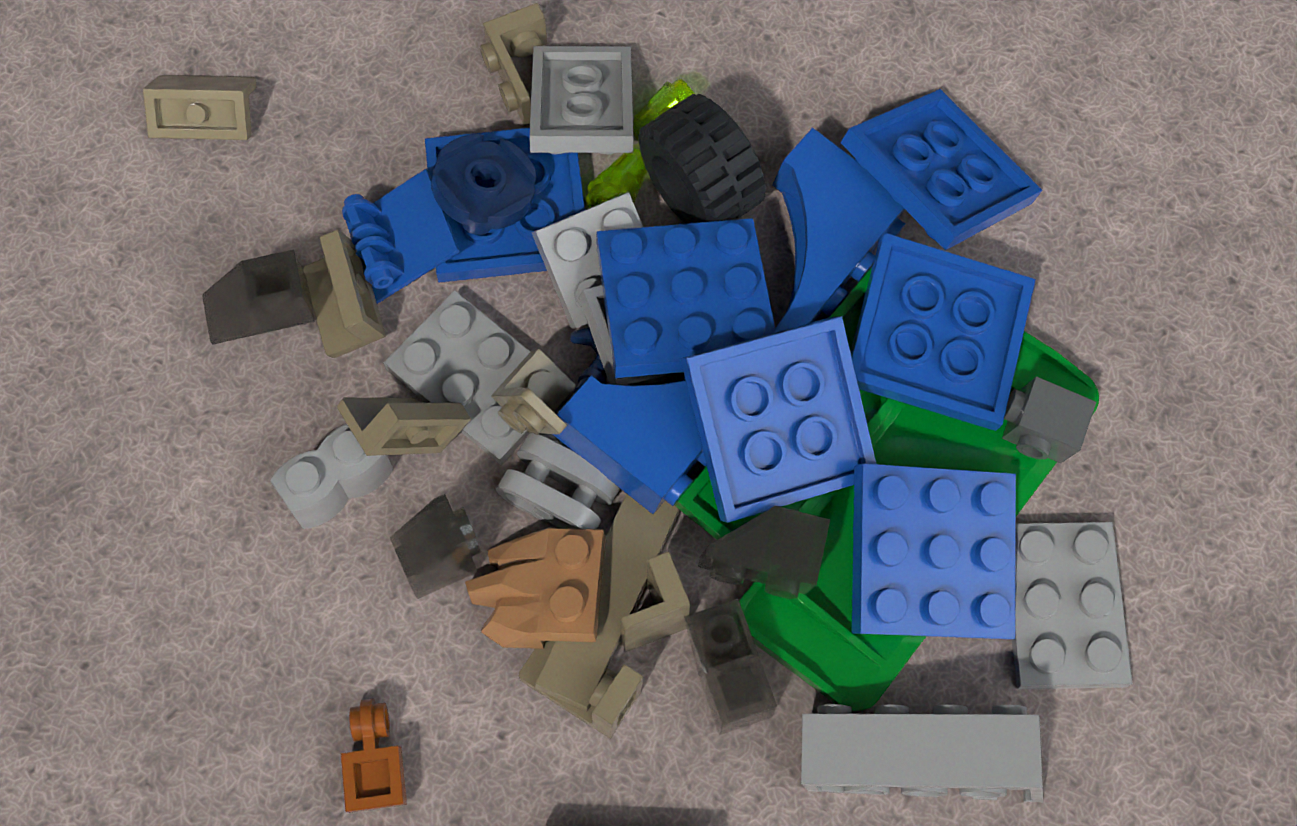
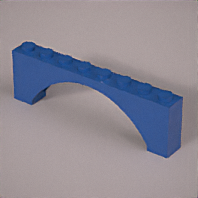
M814 128L804 136L783 160L772 184L783 195L790 216L795 242L793 290L787 311L775 328L776 332L815 322L822 312L831 317L849 294L843 288L851 277L860 282L873 266L875 255L872 252L878 246L883 234L888 233L898 236L906 225L900 219L905 209L892 199L890 193L866 169L861 167L854 158ZM591 375L556 414L567 426L560 434L552 435L597 468L611 482L653 515L664 501L668 502L671 506L677 503L692 484L693 480L687 474L698 461L705 467L707 466L686 381L663 385L624 386L602 384Z

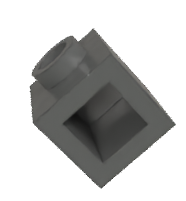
M1035 377L1021 390L1014 389L1009 395L1004 417L1008 422L1002 439L1016 444V449L1028 457L1035 459L1049 458L1062 463L1081 450L1096 402L1039 377Z

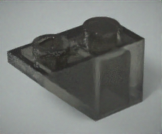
M294 249L243 260L202 294L209 339L212 345L315 322L306 275Z
M445 494L434 498L389 537L417 599L477 573L472 556L481 553L474 530L464 508L461 507L452 511Z
M774 506L708 545L700 555L698 567L711 570L710 577L723 583L742 585L744 579L766 584L764 591L771 595L796 599L799 593L806 594L817 585L830 519Z
M736 599L684 616L699 679L719 735L772 718L777 704L739 600Z

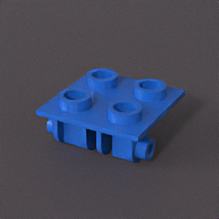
M424 169L374 203L364 199L360 194L350 195L344 200L345 206L342 208V215L346 220L352 243L356 245L355 252L365 262L364 277L372 285L377 304L460 252L447 216L434 198L431 189L432 178L428 169Z

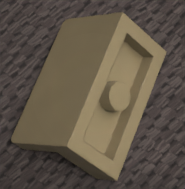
M158 76L143 88L148 138L248 140L252 132L249 95L257 88L256 78L232 76Z
M338 229L319 237L325 257L306 265L303 269L326 355L331 358L342 356L386 337L372 285L364 277L365 262L357 256L355 252L356 245L352 243V240Z
M344 397L337 405V409L366 456L441 453L471 420V417L461 403H418L414 398Z
M669 551L647 559V589L654 606L621 618V640L625 652L687 629L690 602Z

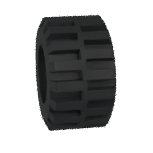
M692 94L639 130L638 142L645 168L661 197L685 224L737 220L764 201L766 184L759 160L752 145L732 117L718 104L704 95Z

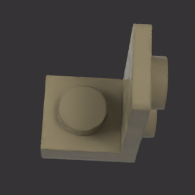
M538 3L484 22L486 43L480 45V52L487 70L490 74L498 71L503 83L498 84V88L507 111L517 110L523 125L530 123L531 100L511 58L514 56H530L533 54L534 46L547 44L545 17Z
M533 349L491 397L502 407L498 411L499 416L515 431L521 434L525 430L536 435L539 433L560 434L567 425L554 413V410L577 385L540 349Z
M545 641L544 649H534L519 672L520 681L611 739L640 695L643 676L623 664L618 674L607 668L602 680L589 700L590 707L586 712L535 688V683L555 641Z

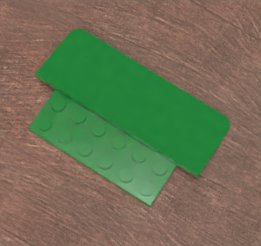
M872 267L831 316H842L850 351ZM1024 331L1010 394L1014 389L1021 390L1035 377H1039L1095 401L1094 414L1099 404V392L1093 380L1057 351ZM859 389L874 456L878 465L1016 474L1017 516L1057 463L1049 458L1035 459L1028 457L1016 449V444L1002 439L1008 422L1005 419L1003 425L994 431ZM706 466L677 501L675 507L759 574L725 617L724 621L834 704L850 706L854 712L863 711L875 705L926 636L852 634L854 485L726 523L720 521Z

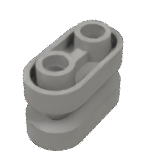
M529 433L517 452L518 457L528 466L524 473L508 469L496 487V492L511 505L558 529L597 530L601 519L590 507L594 501L603 505H611L620 488L597 468L570 450L569 447L554 435ZM548 476L575 490L572 497L570 498L545 485L543 482Z

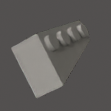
M846 705L818 706V714H802L801 784L809 792L888 795L890 794V787H901V794L935 798L948 795V788H959L960 795L978 800H997V797L1007 796V789L1023 790L1024 802L1044 803L1040 716L1028 715L1027 707L1020 705L993 706L992 714H968V707L961 705H937L933 707V714H909V707L903 705L875 706V714H852V707Z

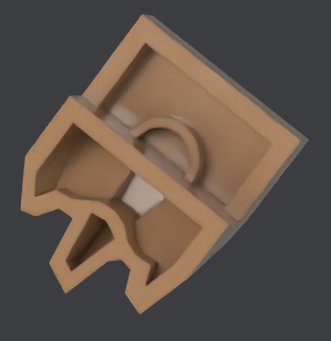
M548 528L489 549L490 565L497 568L498 571L465 581L472 604L495 608L484 623L481 633L503 648L544 649L545 641L596 642L606 544L604 531L596 529Z

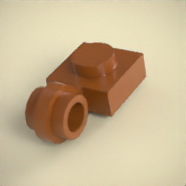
M374 698L361 700L360 706L350 708L349 720L353 741L363 740L364 750L341 753L345 812L353 813L407 805L402 747L397 745L379 748L380 738L389 737L390 735L387 705L385 702L376 704Z

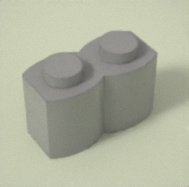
M345 424L330 433L320 444L318 450L301 453L285 462L274 473L270 482L301 527L308 529L332 519L342 510L348 499L358 498L376 490L388 479L393 471V467L387 455L366 456L349 426Z

